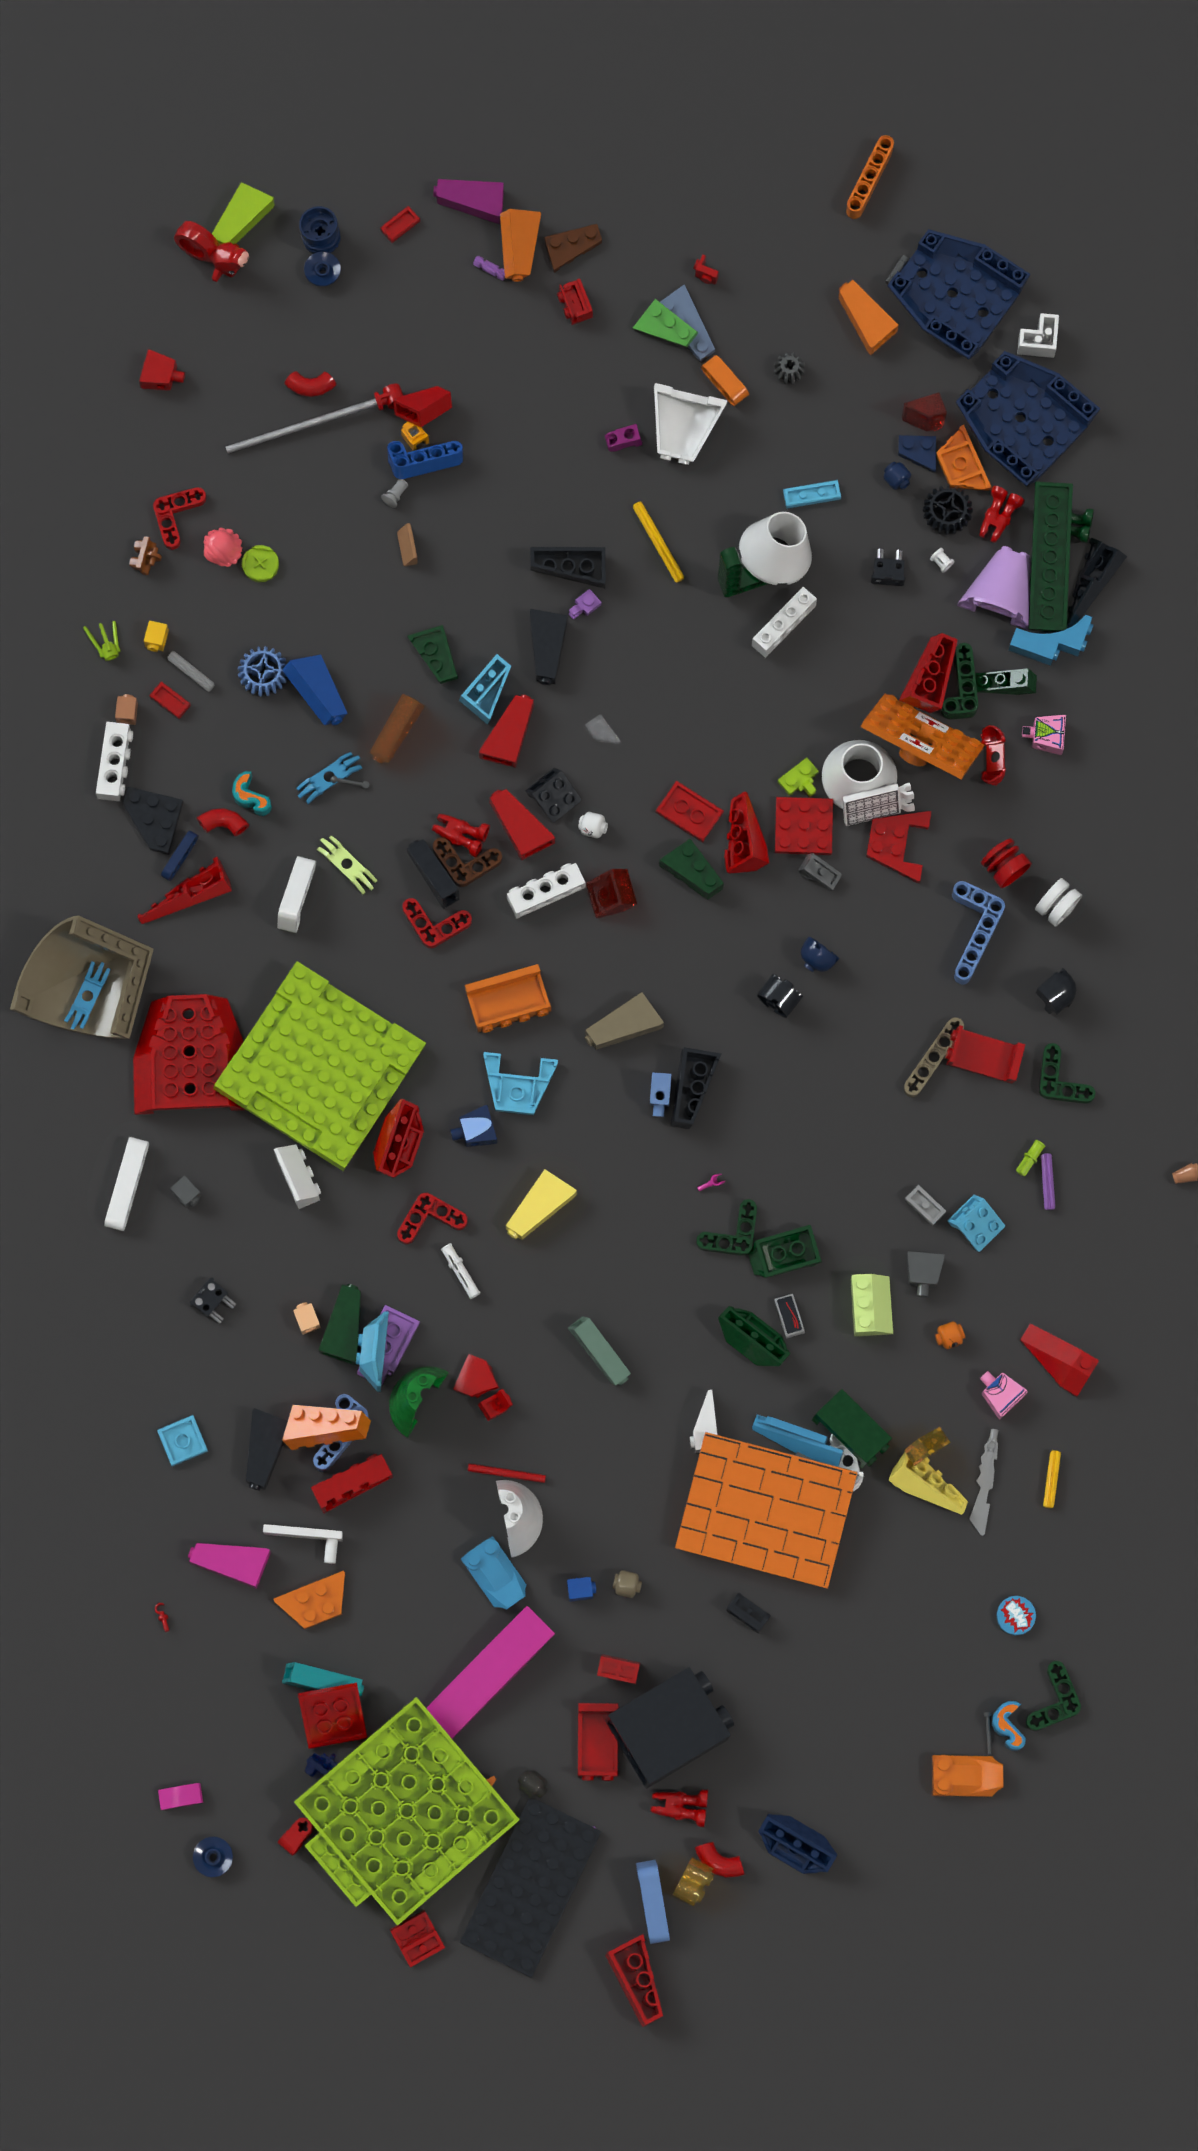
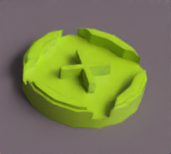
M256 545L251 547L252 549L247 550L242 558V569L250 580L266 582L277 574L279 559L270 547Z

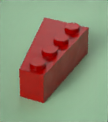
M943 633L930 638L899 701L929 713L942 709L958 639Z
M371 1455L366 1459L367 1461L361 1464L356 1463L349 1467L348 1470L339 1472L331 1478L312 1486L311 1490L323 1514L393 1478L383 1455Z
M642 1934L609 1951L605 1956L643 2028L660 2019L663 2013L655 1987L644 1935Z

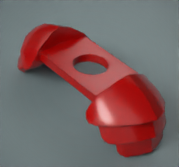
M989 725L982 729L981 743L986 746L987 771L981 773V778L984 782L996 786L1002 781L1006 772L1004 749L1006 740L1004 733L999 728ZM995 752H999V760L997 762H992V754Z

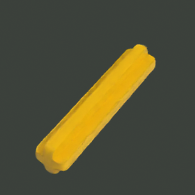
M1055 1450L1050 1452L1043 1502L1045 1508H1053L1055 1503L1061 1452Z

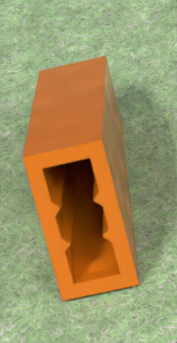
M508 209L500 213L506 279L520 282L523 281V278L530 275L541 212Z
M851 280L849 283L846 282L840 287L838 299L867 352L872 355L897 333L898 324L854 280Z

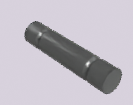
M903 255L886 279V284H889L897 271L901 272L909 260L907 256Z

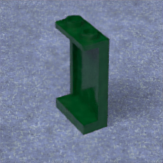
M843 1389L812 1418L816 1425L821 1422L861 1462L859 1467L862 1469L866 1465L870 1467L877 1460L875 1456L879 1452L881 1454L885 1453L890 1447L888 1443L892 1437Z

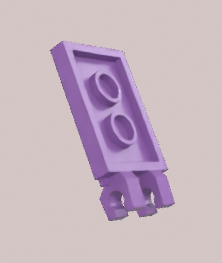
M387 1305L384 1306L381 1314L384 1311L389 1312L382 1385L387 1374L391 1376L392 1373H395L420 1324V1321ZM358 1369L357 1375H359V1376H361V1377L364 1378V1376L362 1375V1373H361V1372L359 1371V1369Z

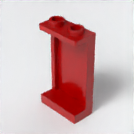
M578 1703V1777H582L583 1781H593L594 1777H602V1781H614V1777H618V1742L605 1722L607 1716L618 1709V1703Z

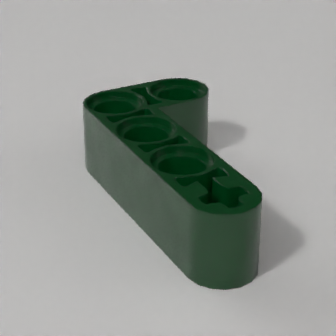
M960 643L956 648L954 656L958 697H950L944 700L941 713L946 719L971 718L976 714L978 708L973 650L970 644ZM962 651L966 655L965 661H963ZM968 669L970 673L963 674L961 670ZM968 686L972 691L965 692L963 687ZM970 704L974 709L967 710L964 706ZM953 706L955 710L948 711L946 707Z

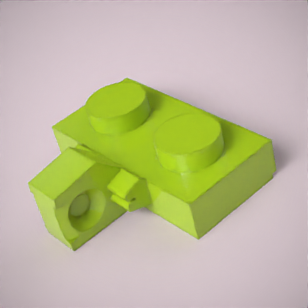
M806 757L779 778L778 783L789 796L797 790L800 792L804 790L811 797L816 793V789L812 785L814 782L812 778L819 771Z

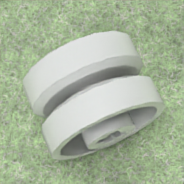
M1060 878L1048 890L1035 908L1042 916L1047 915L1051 911L1048 921L1055 927L1074 910L1082 898V894L1076 889H1072L1066 894L1069 889V883L1063 878Z

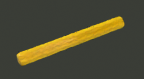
M641 501L635 503L633 509L676 583L682 581L684 575Z

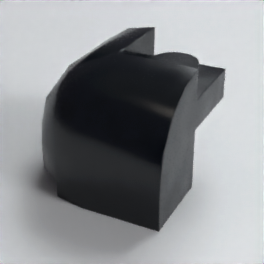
M1062 968L1059 973H1054L1038 987L1036 994L1046 1003L1045 1010L1049 1014L1054 1012L1058 1015L1065 1007H1070L1074 1001L1077 989L1072 976Z

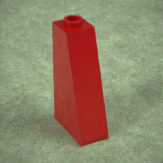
M515 695L480 748V759L516 768L534 707V700L531 697Z
M507 789L503 791L497 790L492 793L491 797H489L490 804L521 860L555 844L554 835Z

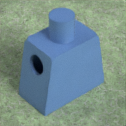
M652 1072L650 1105H653V1116L664 1117L665 1106L669 1107L671 1074ZM657 1093L663 1094L662 1100L656 1099Z

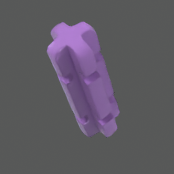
M480 256L474 259V266L482 268L483 271L493 276H497L500 280H505L503 268L499 269V266L488 260L484 261V258Z

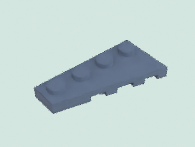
M685 285L660 301L661 304L698 332L688 348L700 362L715 352L712 341Z

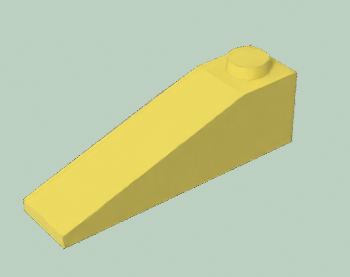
M909 1445L892 1469L889 1481L895 1487L908 1494L962 1515L965 1512L968 1501L952 1484H947L941 1477L943 1474L939 1470L935 1471L928 1464L930 1460L923 1453Z

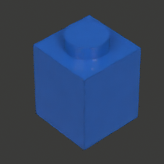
M591 1577L567 1580L570 1602L593 1599V1594L596 1593L595 1581L591 1582Z

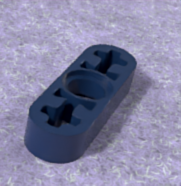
M192 831L187 832L164 867L161 874L163 878L168 881L174 878L196 844L199 835Z

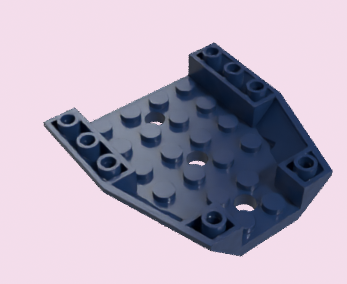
M928 229L919 241L918 248L901 272L897 271L887 286L925 332L962 356L970 359L979 352L1016 301L1030 273L985 244ZM925 271L927 273V276L925 278L918 277L917 272ZM950 290H954L958 295L952 298L947 293ZM980 310L987 311L988 315L986 317H981L978 315V312Z
M1006 351L993 362L991 370L971 391L967 389L956 401L957 406L985 452L1026 487L1036 482L1087 429L1100 411L1096 404L1059 373ZM990 391H994L998 397L991 399L987 394ZM1017 415H1023L1025 417V421L1018 422L1016 421L1015 417ZM1049 438L1053 441V444L1046 446L1043 440Z

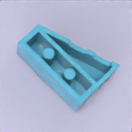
M498 654L495 655L459 699L462 704L487 725L511 668V665Z

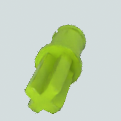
M1035 1140L1029 1151L1024 1153V1158L1017 1167L1016 1172L1021 1176H1026L1032 1165L1037 1163L1038 1156L1046 1146L1042 1142Z

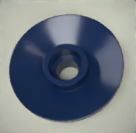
M324 251L316 252L309 256L304 265V273L307 280L316 286L333 284L341 272L339 260L333 254ZM320 270H325L326 273L321 274Z
M208 1837L201 1840L193 1852V1863L196 1869L207 1877L223 1875L229 1870L233 1861L230 1845L219 1837ZM211 1854L217 1855L216 1861L210 1860Z

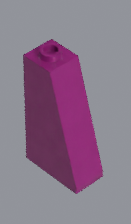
M438 179L437 186H434L433 197H437V204L501 224L500 213L503 211L504 183Z

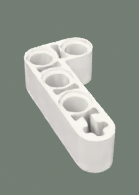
M297 856L279 908L278 929L297 933L301 910L316 867L315 860Z

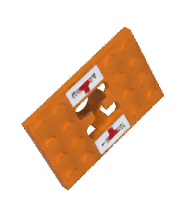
M886 693L861 725V728L900 747V757L909 764L924 766L928 762L961 780L985 746L978 739L970 738L964 735L962 731L953 729L916 710L913 706L897 700L895 696Z

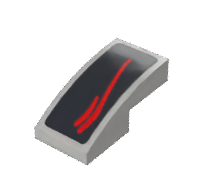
M793 1294L774 1299L786 1338L804 1334V1327Z

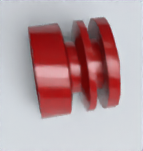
M1012 838L993 847L981 861L983 867H988V873L997 871L993 879L1000 888H1005L1012 884L1032 865L1025 854L1015 857L1019 847L1013 846L1015 842Z

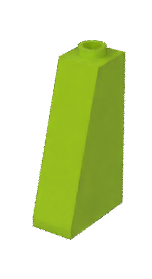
M241 182L212 235L221 244L226 242L237 243L275 206L274 197Z

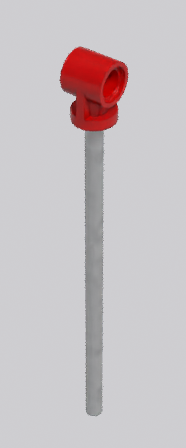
M390 384L383 388V394L379 395L378 392H375V399L226 446L227 453H232L377 406L379 411L384 409V405H387L389 409H394L393 399L404 395L399 384Z

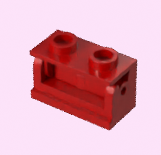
M580 278L563 285V288L559 285L558 299L560 303H564L565 317L570 319L572 325L593 318V310Z

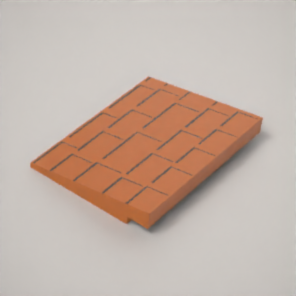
M705 1432L675 1548L828 1589L858 1472Z

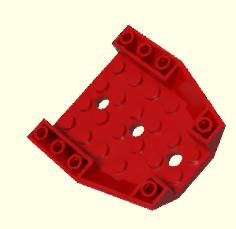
M208 994L176 995L151 1002L133 1057L135 1115L154 1114V1110L230 1107L231 1111L246 1110L213 1089L215 1083L244 1042L227 998ZM186 1010L194 1012V1016L191 1019L183 1017ZM192 1047L195 1049V1053L192 1056H186L184 1050ZM187 1085H194L196 1087L195 1092L192 1094L186 1093L185 1088Z

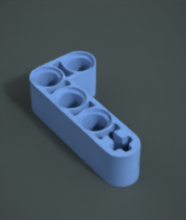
M342 1394L337 1397L335 1402L337 1409H342L339 1406L340 1402L347 1400L350 1402V1405L346 1410L362 1411L369 1418L367 1410L349 1395ZM336 1441L340 1444V1448L337 1451L330 1450L331 1444H324L313 1458L315 1468L320 1472L328 1471L352 1441ZM325 1451H327L329 1453L328 1457L326 1458L327 1464H321L319 1466L318 1460L325 1459V1457L327 1456Z
M656 1860L636 1863L650 1944L670 1941Z

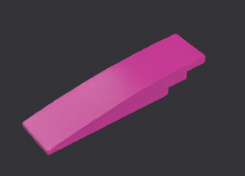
M526 1606L426 1709L453 1739L527 1665L555 1633Z

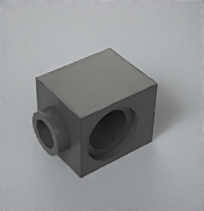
M185 1175L170 1188L171 1192L187 1209L190 1206L194 1207L201 1200L200 1191Z

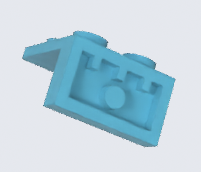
M973 1195L947 1220L952 1227L963 1233L978 1252L1005 1227V1224L986 1200L976 1195Z

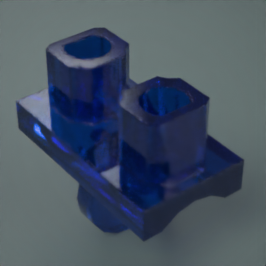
M314 1753L307 1759L308 1764L304 1771L311 1777L315 1776L318 1771L326 1775L337 1765L334 1761L337 1755L333 1753L329 1757L323 1753L320 1757Z

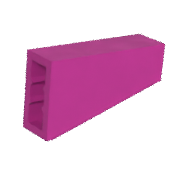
M196 1543L195 1548L191 1547L188 1558H190V1564L257 1589L271 1551L267 1548Z

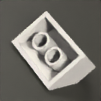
M297 1145L275 1148L276 1159L298 1209L320 1201L319 1194H321L317 1183L313 1184L311 1177L314 1175L310 1166L306 1167L303 1161L306 1159L303 1149H298Z

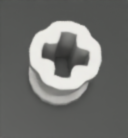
M939 548L931 556L930 560L934 561L941 568L940 571L944 573L955 561L943 552V548Z

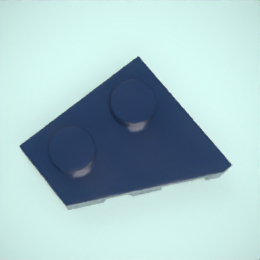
M899 435L898 456L909 459L914 464L922 465L930 469L929 471L935 472L936 436Z

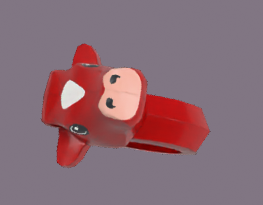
M185 221L177 229L174 236L176 244L185 253L198 260L214 264L215 269L212 281L215 282L220 279L222 274L232 278L241 267L245 266L249 259L248 252L243 248H239L238 244H232L231 242L221 244L207 229L192 221Z

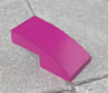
M200 1783L158 1790L161 1810L203 1803Z

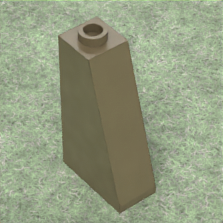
M641 992L585 1030L586 1037L584 1038L590 1047L594 1046L597 1050L660 1030L664 1027V1022L643 992Z

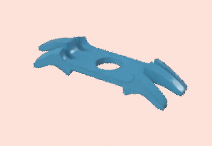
M351 752L339 757L334 763L303 781L296 789L300 791L305 786L307 787L298 797L302 798L316 789L306 800L307 804L311 803L317 796L323 794L324 791L336 784L325 781V773L332 772L337 778H347L352 773L362 769L361 765H357L346 770L350 765L358 761L360 757L350 758L353 755Z
M91 961L80 991L64 1020L68 1023L75 1010L77 1011L71 1026L73 1030L80 1022L83 1014L85 1016L80 1028L83 1029L101 989L106 983L111 969H106L100 982L104 967L103 962L100 963L94 977L91 978L95 962ZM85 991L93 993L91 1001H84L82 999V994Z

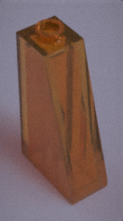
M402 694L369 752L374 755L372 759L381 764L383 762L389 763L426 705L406 694Z

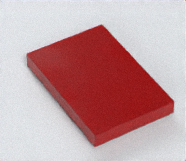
M678 781L674 783L656 809L657 814L702 843L724 813L722 809Z

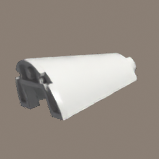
M655 383L657 453L661 454V459L671 461V458L679 459L678 463L689 465V462H694L726 406L727 400L711 396H699Z
M498 1480L496 1484L501 1504L508 1506V1513L504 1515L510 1554L511 1558L529 1550L536 1542L541 1533L543 1514L538 1499L527 1487L514 1481Z

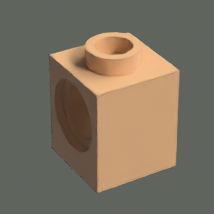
M305 1302L296 1306L297 1309L293 1311L302 1335L321 1328L312 1303L307 1304Z

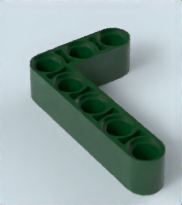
M736 547L727 548L720 553L718 582L724 597H731L768 584L754 577L746 567L742 568L743 565Z

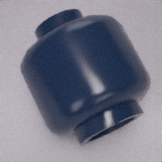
M892 462L885 468L884 479L892 489L901 488L903 490L910 484L911 473L903 463Z

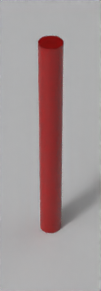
M468 1464V1471L541 1483H545L546 1475Z

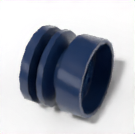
M317 206L306 210L302 214L299 221V229L306 249L312 254L321 251L333 252L341 241L338 221L334 212L329 208Z

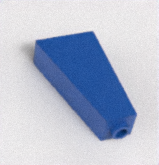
M322 655L290 660L282 670L324 725H337L341 723L348 713Z

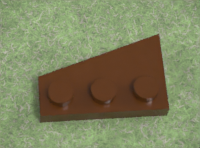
M597 224L544 237L554 273L560 267L571 263L576 257L587 253L602 243Z

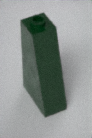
M352 1284L341 1286L319 1347L320 1354L355 1366L357 1365L356 1357L358 1353L361 1291L358 1290L357 1286Z

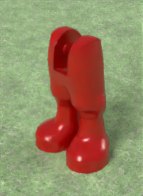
M993 486L991 490L993 503L985 512V518L979 536L984 538L989 527H995L996 529L991 538L993 543H996L1006 526L1010 524L1013 511L1022 507L1025 502L1021 496L1011 493L1003 512L999 514V510L1008 496V492L999 486Z
M439 814L437 820L447 826L444 828L434 824L432 831L454 845L464 846L469 850L471 856L477 857L482 849V842L486 841L490 825L482 823L477 828L470 826L464 820ZM462 834H468L477 840H471L469 838L464 837Z
M702 1789L697 1795H687L680 1791L655 1792L652 1794V1799L666 1801L665 1807L651 1806L650 1810L652 1813L671 1817L675 1820L691 1819L695 1821L697 1826H705V1809H686L683 1805L707 1808V1789Z

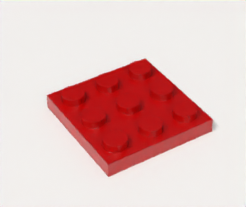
M776 797L775 853L832 855L833 799Z
M357 1683L298 1693L309 1749L367 1738Z

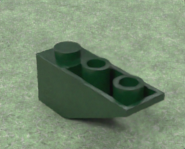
M1028 668L976 673L977 692L1011 695L1036 693L1037 675Z

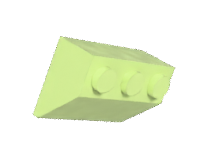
M876 1274L852 1275L851 1294L854 1336L893 1334L889 1276Z

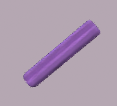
M1045 1153L1041 1155L1045 1210L1055 1209L1052 1155Z

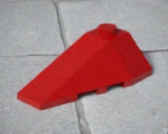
M1031 1323L1020 1339L1031 1354L1044 1366V1369L1056 1380V1383L1076 1397L1099 1362L1098 1359Z

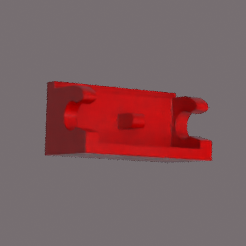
M602 1654L597 1676L636 1684L640 1662Z

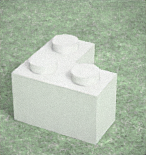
M1041 313L1038 330L1021 329L1017 354L1054 358L1057 346L1059 315Z

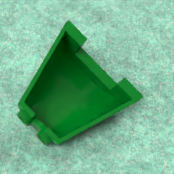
M420 1367L403 1375L395 1384L389 1401L390 1415L395 1427L406 1438L409 1437L418 1423L414 1417L417 1408L423 1400L420 1395L423 1389H430L432 1385L439 1389L449 1374L448 1371L437 1367Z

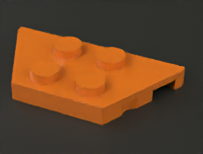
M962 425L947 440V443L936 452V457L950 488L957 486V488L989 491L991 490L990 482L966 428Z
M341 1571L276 1597L273 1600L304 1629L310 1628L342 1615L345 1572Z

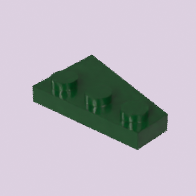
M443 625L407 636L440 684L458 679Z

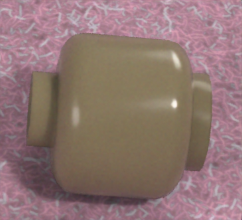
M622 1570L619 1574L615 1575L612 1589H615V1593L619 1596L633 1598L636 1593H640L642 1582L639 1581L637 1573Z

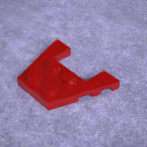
M932 811L873 819L866 857L897 871L903 876L913 879L916 883H920L923 865L903 862L909 826L929 829Z

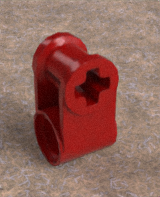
M299 1818L277 1843L293 1856L313 1832L314 1826L307 1818ZM307 1822L308 1824L306 1827L308 1828V1830H303L300 1832V1823L305 1824Z

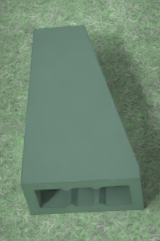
M582 1316L568 1327L571 1334L612 1385L618 1384L620 1386L629 1379L627 1376L631 1374L590 1318Z

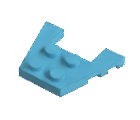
M484 1052L483 1056L495 1111L534 1115L558 1065V1060L541 1058L539 1077L499 1073L501 1054Z

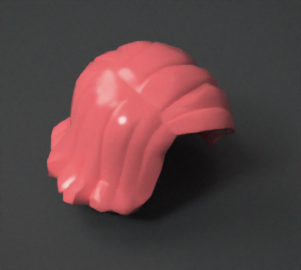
M219 528L218 530L209 531L208 536L204 537V556L208 561L219 566L230 567L240 559L242 555V540L239 539L238 534L233 533V530Z

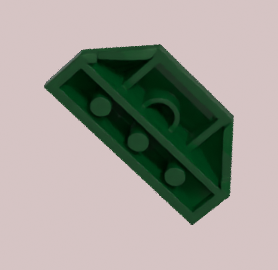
M728 1306L718 1317L726 1342L755 1365L780 1366L790 1355L782 1335L752 1312Z

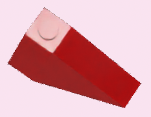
M744 791L731 799L729 814L731 829L730 833H727L729 845L724 855L726 872L729 874L757 871L769 864L766 842L748 793Z

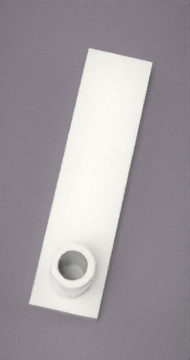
M266 1524L263 1527L264 1535L326 1540L324 1563L336 1564L338 1541L343 1540L342 1531Z

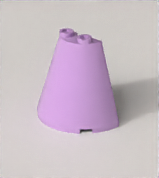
M1002 546L1001 550L994 554L962 596L957 606L975 612L977 606L1011 617V625L1028 630L1031 580L1030 555L1024 552L1017 553L1009 547Z

